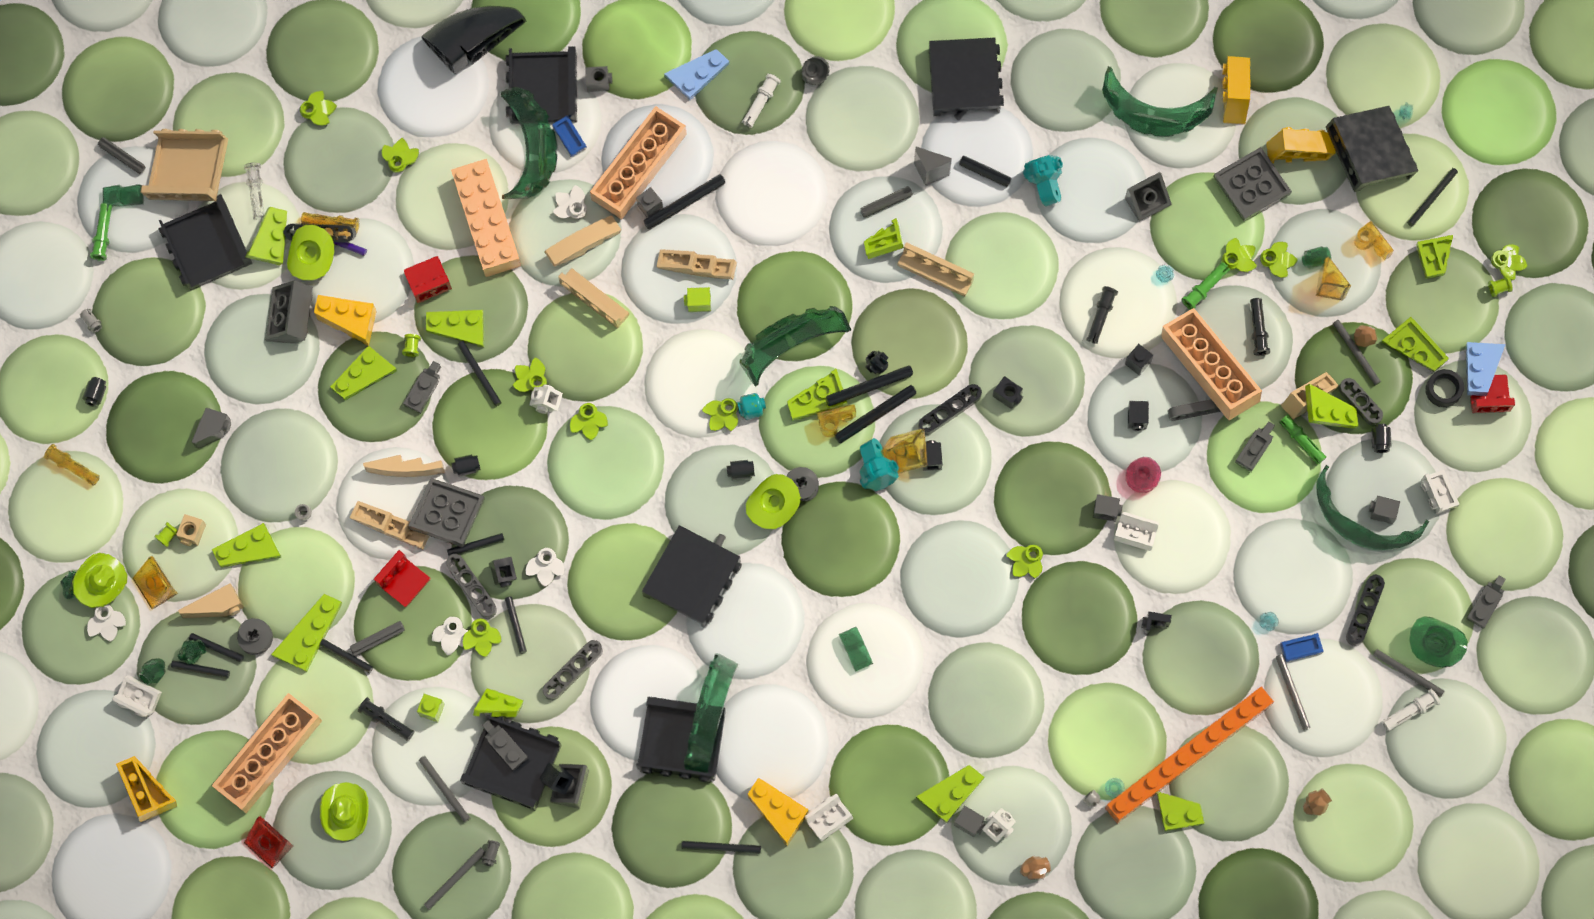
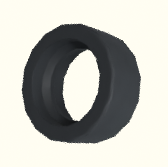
M1442 369L1430 376L1425 392L1432 404L1447 408L1459 401L1464 392V383L1456 372ZM1440 378L1452 381L1456 387L1455 394L1448 399L1439 397L1434 392L1435 381Z

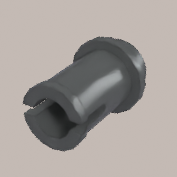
M488 840L484 857H481L483 865L493 867L497 863L495 859L500 846L499 842Z

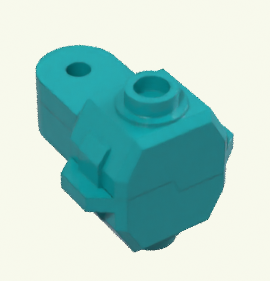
M1047 155L1025 163V169H1023L1024 177L1028 182L1037 185L1042 204L1049 206L1060 202L1061 193L1057 179L1062 174L1061 168L1063 163L1061 158Z
M873 438L860 446L864 462L859 471L862 487L878 491L893 484L899 477L897 472L899 467L894 460H889L885 457L880 442Z

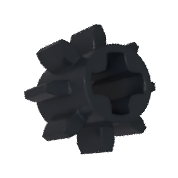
M872 351L866 357V369L874 374L883 373L888 368L886 360L889 357L884 352Z

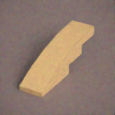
M612 215L554 244L545 250V254L554 267L584 255L587 250L603 244L605 239L620 234L621 228Z
M660 249L656 267L678 273L733 280L737 262L735 259L716 258L715 255L696 254L695 251Z
M401 455L363 463L366 472L384 476L418 477L445 473L441 460L424 464L421 458L403 461Z
M357 501L350 515V519L422 550L429 538L428 535L410 530V521Z

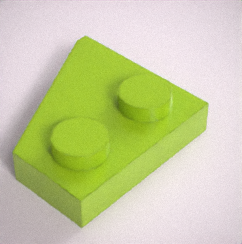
M1453 235L1416 243L1426 279L1445 275Z
M487 688L476 705L473 716H480V713H491V717H516L523 706V700Z

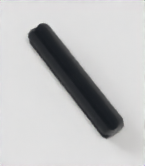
M965 155L959 161L960 166L1005 187H1008L1011 182L1010 176Z

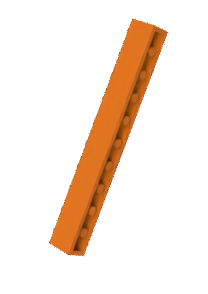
M1261 686L1109 802L1105 809L1117 824L1266 711L1274 701Z

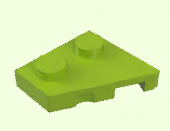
M897 218L892 220V225L887 229L881 228L875 235L870 236L864 241L868 259L904 248Z
M1161 792L1157 793L1164 831L1204 825L1201 805L1199 803Z

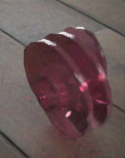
M1141 457L1134 460L1126 471L1128 486L1139 493L1152 491L1157 487L1161 478L1160 466L1150 457ZM1142 473H1146L1144 478L1140 477Z

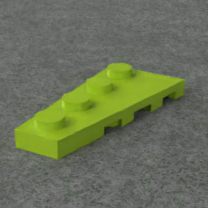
M323 594L271 655L307 672L320 648V642L325 638L342 602Z

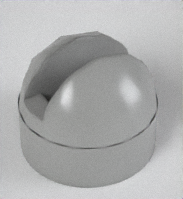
M300 504L296 507L295 515L298 519L307 520L311 517L312 510L309 506Z
M1093 789L1083 801L1088 806L1095 807L1100 803V796Z

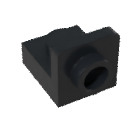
M1148 611L1147 617L1142 619L1141 628L1145 629L1144 634L1148 635L1151 624L1159 629L1169 627L1172 615Z

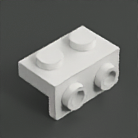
M1444 470L1430 475L1427 473L1422 477V489L1424 492H1427L1431 509L1435 510L1436 514L1459 506V502Z
M1122 512L1114 541L1151 551L1159 522Z
M127 675L123 679L118 694L113 696L112 700L117 702L118 706L129 708L136 715L146 717L154 713L162 692Z
M837 794L826 798L820 806L811 809L805 816L808 826L821 842L853 819L851 813L840 801Z

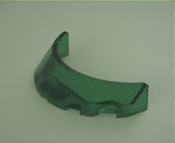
M1110 66L1107 67L1102 88L1104 98H1106L1114 115L1119 120L1124 121L1135 131L1146 135L1152 134L1157 137H1169L1193 130L1194 127L1202 123L1213 112L1218 87H1214L1205 97L1187 106L1178 108L1155 107L1143 103L1129 94L1121 86Z
M512 87L502 91L501 97L512 108L521 125L526 145V162L519 182L510 192L502 195V199H523L535 196L550 183L549 179L552 173L555 172L557 165V140L555 131L551 129L547 120L549 116L546 110L541 109L532 98L534 95L528 90Z
M829 306L826 310L806 309L801 315L791 314L756 335L757 339L753 343H748L744 348L745 353L743 358L740 359V365L756 387L764 370L777 357L790 348L818 336L849 332L851 327L844 312L836 306Z
M1325 465L1316 483L1317 498L1324 517L1331 527L1343 538L1368 549L1392 550L1407 546L1422 536L1429 523L1428 520H1425L1422 526L1413 531H1404L1399 535H1378L1341 515L1330 498L1331 490L1326 485V472L1329 466Z
M715 653L714 660L711 661L708 674L704 680L684 761L685 769L708 773L725 700L739 665L718 653Z

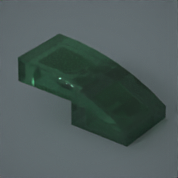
M142 185L103 187V203L107 204V206L109 204L112 206L144 204V195L141 193Z
M857 627L838 634L855 672L873 664Z

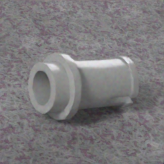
M89 308L80 313V317L88 325L87 329L96 333L101 330L102 322L96 319Z

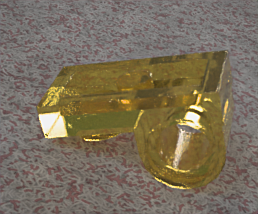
M1372 221L1360 228L1354 239V244L1358 249L1366 250L1374 246L1375 253L1382 257L1384 261L1391 257L1394 251ZM1360 236H1366L1369 240L1364 241Z
M853 404L817 413L822 434L826 437H834L839 431V421L848 422L856 417V408ZM827 423H832L835 425V427L833 429H827L825 425Z

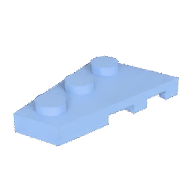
M715 49L664 73V77L691 100L729 65V60Z
M1467 342V395L1487 396L1505 344Z

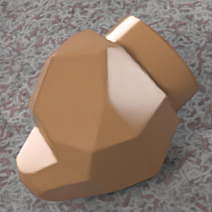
M1364 325L1359 326L1354 334L1356 344L1361 347L1375 344L1377 341L1375 328Z
M1322 788L1319 791L1310 792L1303 805L1304 812L1308 815L1320 816L1326 812L1332 799Z
M1038 856L1030 857L1020 868L1021 874L1030 880L1044 879L1046 873L1051 871L1048 859Z

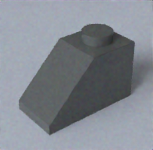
M206 407L193 437V445L196 448H201L223 438L225 433L229 432L231 428L229 416Z

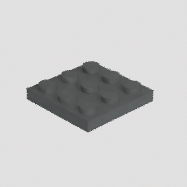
M1261 147L1213 175L1243 221L1292 193Z
M430 478L409 523V529L463 547L485 497Z

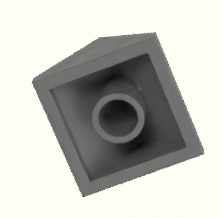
M920 147L915 148L914 165L925 186L950 175L952 158Z
M1160 172L1128 188L1126 191L1125 200L1139 221L1172 205Z
M559 764L574 779L565 795L552 791L550 802L580 809L589 769L587 765Z

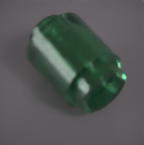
M1323 246L1306 250L1302 256V263L1308 269L1326 265L1331 261L1329 248Z

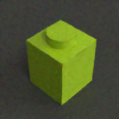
M710 287L687 288V295H684V306H688V312L711 311Z
M423 694L417 713L420 717L439 722L445 703L442 699Z

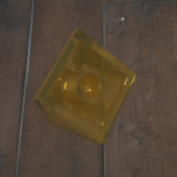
M1328 256L1325 258L1319 272L1316 296L1342 301L1346 298L1351 285Z
M922 428L892 436L881 452L885 458L894 460L898 464V474L927 466L925 429Z
M153 556L147 559L132 578L151 609H155L178 594L159 562Z

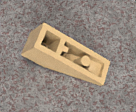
M1327 372L1291 392L1283 402L1281 407L1293 420L1307 412L1306 385L1311 384L1328 394L1339 387Z
M229 583L179 609L178 612L183 618L227 617L238 614L244 606L235 588Z

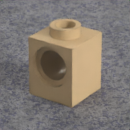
M184 514L176 536L181 540L180 543L186 546H191L192 544L198 546L206 524L202 519ZM189 529H195L192 535H186Z

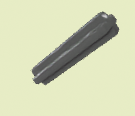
M105 137L98 141L100 148L138 174H142L146 169L143 163Z
M907 186L860 208L861 214L866 218L913 195L912 190Z
M398 621L351 645L350 650L354 656H357L404 632L405 628L402 622Z

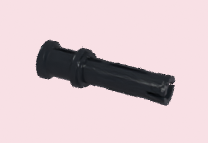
M1102 287L1101 299L1096 304L1098 310L1086 339L1088 342L1092 340V343L1098 344L1108 312H1111L1113 309L1112 304L1115 296L1118 295V291L1111 287Z
M1253 298L1250 300L1254 333L1251 336L1255 347L1253 354L1264 356L1271 352L1267 342L1269 334L1265 331L1262 298Z
M368 697L359 706L357 712L360 714L364 713L371 718L372 722L381 723L406 741H409L414 735V730H411L387 714L382 706L378 707L370 702Z

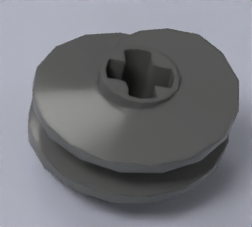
M797 467L788 472L787 477L792 479L798 487L801 497L800 501L812 500L817 495L819 481L817 475L812 470L806 467ZM805 482V485H802L801 487L798 486V484Z
M251 618L245 620L240 625L237 640L243 651L251 655H260L270 648L273 641V633L265 621ZM256 635L259 636L258 638H254V639L251 638L252 636H256Z

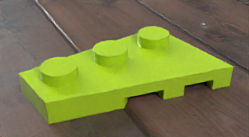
M274 207L267 208L259 225V230L252 241V246L245 256L246 258L276 265L283 264L284 228L287 222V210Z
M483 310L426 312V331L484 348Z
M1409 317L1382 340V343L1433 372L1449 360L1447 355L1412 317Z
M368 346L330 387L346 401L365 390L369 385L383 380L382 378L397 372V369Z
M834 369L829 375L819 379L814 385L804 389L787 401L792 421L847 405L846 400L828 406L825 400L827 395L843 390L837 369Z
M1311 384L1305 386L1309 423L1352 429L1358 427L1357 409Z
M264 523L212 549L221 568L240 565L245 562L281 558Z
M968 765L919 794L916 798L947 823L983 781L984 776L971 765Z

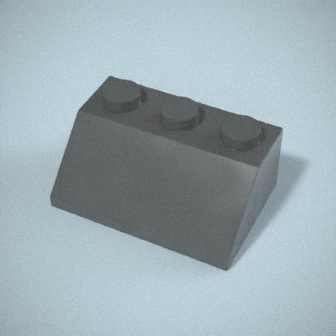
M293 280L272 288L265 341L281 343L305 341L308 333L307 325L310 317V304L313 298L312 286Z

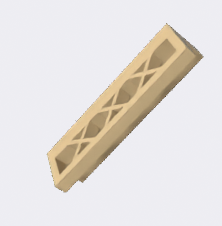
M907 242L904 245L903 254L897 265L966 297L974 280V273Z
M571 268L566 275L561 273L558 276L559 282L564 288L617 329L630 315L627 310Z

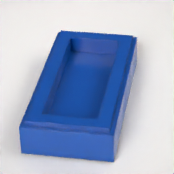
M568 115L552 124L553 129L571 157L587 148Z
M1318 633L1280 643L1286 662L1324 652Z

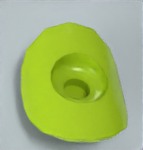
M304 225L296 230L290 244L287 259V269L292 276L301 280H316L325 276L331 267L334 257V243L331 235L325 229L316 225Z
M773 474L767 477L749 496L746 502V514L754 524L764 529H776L783 526L791 519L799 507L801 497L798 487L792 479L783 474Z
M100 552L92 554L80 566L72 581L73 594L85 606L90 608L104 607L121 593L127 583L128 575L124 566L113 556Z
M348 782L334 784L325 790L321 798L320 820L326 834L336 840L348 841L357 838L363 833L367 825L369 808L366 791L359 785Z

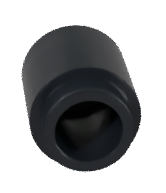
M92 377L88 381L82 397L85 404L93 407L101 404L106 390L105 380Z
M1376 424L1371 429L1372 448H1374L1376 453H1387L1390 451V447H1392L1391 428L1387 427L1386 424Z
M471 454L454 458L455 462L451 463L453 473H457L458 477L474 474L476 471L481 470L477 455L472 456Z
M730 461V465L726 466L727 476L731 477L732 481L750 479L751 476H755L753 461Z

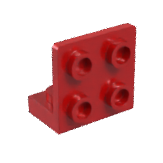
M438 256L404 269V274L417 303L452 289Z
M1506 374L1494 375L1487 396L1470 395L1472 413L1511 412L1515 406V398H1510L1508 377Z
M398 550L376 575L374 581L401 605L407 607L430 581V577L410 562L403 552Z

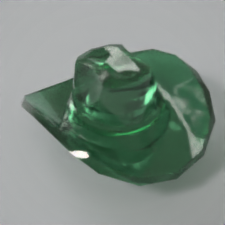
M1424 616L1417 619L1410 631L1409 642L1412 652L1418 659L1434 667H1451L1458 663L1467 652L1468 641L1465 634L1458 628L1433 617Z

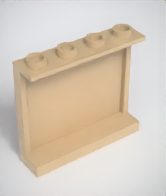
M154 130L153 133L158 137V143L149 185H142L141 193L149 200L216 201L228 138L219 130Z

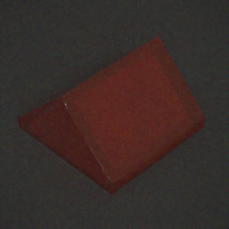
M261 816L257 817L244 841V844L271 868H274L293 847L286 838Z

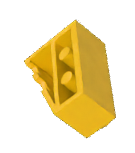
M1228 56L1227 63L1223 64L1222 75H1225L1222 81V89H1224L1222 95V103H1224L1223 123L1245 124L1250 103V58Z
M1291 127L1282 128L1281 131L1266 143L1267 156L1272 163L1275 160L1286 159V163H1290L1292 159L1303 158V162L1327 161L1336 154L1330 136L1325 130H1294Z
M322 295L317 296L314 309L317 320L369 346L377 312L374 304Z
M135 756L116 764L140 822L177 807L176 800L171 797Z
M759 777L748 792L749 800L767 820L785 845L788 846L805 820L809 810Z

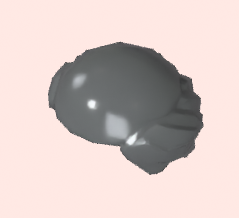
M820 56L807 59L802 66L804 82L809 85L824 83L830 72L828 62Z

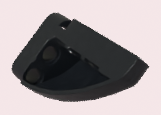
M476 7L443 19L421 37L437 57L456 74L468 65L467 59L471 63L477 62L526 22V18L518 9L513 7Z

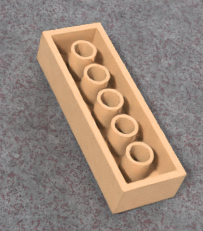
M655 106L591 189V200L622 220L636 202V197L643 193L687 135L686 125Z
M487 159L452 169L451 172L485 277L520 267V259Z
M1194 308L1162 327L1161 338L1228 420L1233 419L1260 402L1262 390Z
M288 693L218 777L212 787L247 814L320 725L322 720Z

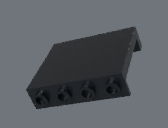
M996 37L929 41L933 117L941 116L943 111L997 109V113H1000L1001 106H1004V97L1000 95V89L1003 88L1002 78L998 76V72H1001V61H997V55H1000V45L996 44Z
M568 46V51L513 53L512 48H509V55H506V66H509V72H506V83H509V89H506V100H509V106H506V117H509L511 124L554 123L567 115L571 122H577L576 47Z
M1390 106L1335 117L1325 126L1354 192L1360 191L1365 185L1404 176L1409 180L1418 172L1417 164L1410 153V148L1406 144L1402 130L1399 128Z
M222 194L217 195L215 202L169 222L163 223L162 220H159L161 225L158 228L162 238L166 237L168 241L165 246L169 254L173 253L175 257L172 262L176 270L180 269L182 273L179 278L183 286L187 285L190 291L253 264L250 258L245 257L247 254L246 247Z
M679 525L644 586L642 594L648 599L653 598L699 622L701 627L704 628L706 623H711L715 607L721 605L724 599L722 597L724 591L730 589L734 573H739L742 567V563H740L741 557Z
M648 696L638 763H636L637 769L645 774H652V771L660 772L659 775L671 777V774L679 775L681 779L690 780L691 777L699 778L701 782L707 783L710 780H715L726 715L725 707Z
M486 715L487 721L494 728L498 725L503 728L526 754L528 759L513 771L488 743L485 736L489 733L483 728L466 773L462 774L461 783L536 811L546 786L539 778L548 762L555 763L562 746L560 741H558L559 738L550 734L547 737L543 736L539 730L529 727V730L524 729L522 724L515 721L505 722L501 716L491 717Z

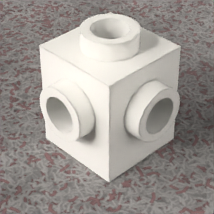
M549 385L534 387L529 405L535 407L537 412L543 414L550 411H558L563 393Z
M1001 808L997 813L993 811L986 818L988 823L982 830L997 843L1003 836L1007 838L1013 832L1012 826L1016 821L1009 812Z

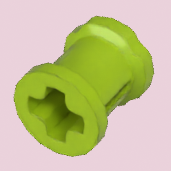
M1504 276L1501 280H1491L1488 282V288L1493 297H1496L1499 293L1513 291L1509 276Z
M405 334V347L402 350V354L407 357H418V342L421 341V337L416 334Z
M166 522L164 529L154 537L165 547H168V543L174 538L178 530Z

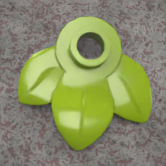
M317 91L309 96L308 101L301 104L300 114L305 119H311L314 124L324 126L330 123L328 116L335 111L337 105L332 101L324 100L323 91ZM307 109H312L310 113L306 112Z
M404 138L399 139L393 147L383 145L382 157L388 162L389 169L396 173L402 172L407 165L413 164L419 155V149H409ZM396 162L401 163L399 166H395Z
M1234 238L1227 243L1226 253L1222 256V262L1230 270L1252 271L1257 267L1256 263L1251 260L1255 252V246H1240L1239 240ZM1228 259H1233L1234 263H1229Z
M1276 242L1270 249L1264 250L1260 255L1262 265L1268 267L1273 275L1280 278L1288 277L1287 269L1294 266L1298 261L1294 255L1286 252L1287 242ZM1266 257H1271L1272 261H1267Z
M1513 244L1505 245L1502 250L1494 252L1491 258L1492 265L1500 269L1503 277L1509 276L1510 280H1515V271H1522L1527 267L1526 260L1518 255L1519 247Z
M534 358L530 367L524 365L515 366V373L519 379L513 384L516 390L527 392L533 391L534 387L547 385V380L544 377L545 366L539 359ZM536 381L541 382L539 386L534 385Z
M734 399L713 400L702 409L705 414L711 416L709 427L712 431L720 430L725 426L728 430L732 431L738 424L736 414L738 404ZM731 406L732 409L730 411L725 410V407Z
M592 403L581 405L578 414L574 415L570 422L572 433L582 430L585 437L589 440H593L598 435L599 427L608 426L606 415L597 411L596 406ZM587 410H590L592 413L591 415L587 416L585 415V412Z
M1029 545L1026 548L1016 546L1007 553L1006 556L1015 562L1013 565V576L1022 577L1029 573L1033 578H1037L1041 574L1043 552L1039 546ZM1035 552L1037 556L1032 558L1029 554Z
M476 619L471 624V630L467 631L463 636V648L468 650L474 647L479 655L486 657L491 651L492 644L501 643L500 632L490 627L485 619ZM482 626L484 630L482 632L477 631V627Z

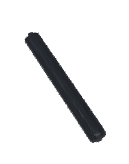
M721 174L715 176L644 219L647 229L653 228L725 184L724 177Z
M908 365L827 395L825 398L828 406H832L913 375V370Z
M909 385L837 432L835 439L838 443L844 442L916 395V389Z

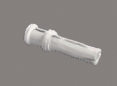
M766 74V80L762 87L758 88V95L742 121L745 126L749 124L748 127H753L767 100L773 97V91L777 85H780L781 81L772 74Z
M1430 689L1422 697L1414 698L1413 703L1382 720V724L1389 732L1419 713L1424 714L1430 707L1439 705L1440 700L1437 694Z

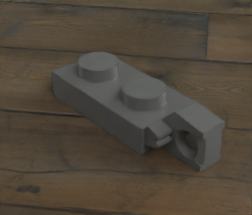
M433 361L428 369L424 368L404 401V406L420 414L422 413L439 383L440 375H438V372L441 369L439 363Z
M1268 421L1263 430L1260 428L1255 430L1235 463L1252 472L1272 442L1273 436L1270 433L1275 425Z
M1499 575L1493 584L1489 582L1484 587L1467 616V620L1483 629L1485 628L1503 597L1504 590L1501 587L1506 580Z
M489 721L482 725L489 733L485 736L488 743L513 771L528 759L526 754L499 725L494 728Z

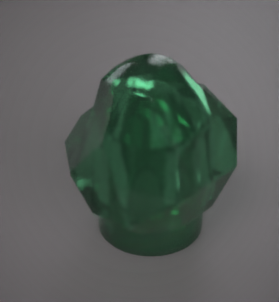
M69 570L68 575H65L60 581L63 587V596L66 599L75 597L72 581L76 571Z
M200 639L196 641L186 640L177 656L179 660L187 664H193L201 655L206 653V648Z
M155 658L145 662L142 665L141 672L138 674L140 680L147 685L159 683L166 672L164 660Z

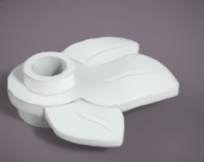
M575 185L570 194L557 192L556 202L558 207L553 213L563 219L569 217L580 219L584 217L587 208L584 204L585 194L583 190ZM576 208L581 209L578 213L574 212Z
M543 548L538 552L537 557L529 560L526 567V575H537L540 583L543 586H547L553 581L554 575L563 576L565 568L563 562L556 558V554L552 549ZM546 555L550 556L548 561H544L543 558Z
M108 604L104 607H98L95 609L94 617L88 621V634L90 637L101 633L106 640L113 641L117 636V627L126 625L125 617L121 612L114 611ZM104 611L108 612L106 617H102Z
M449 617L443 625L435 628L432 634V641L441 642L444 653L450 655L457 649L458 645L463 647V636L467 630L463 628L462 621L459 618ZM450 623H455L457 628L451 630L449 628Z

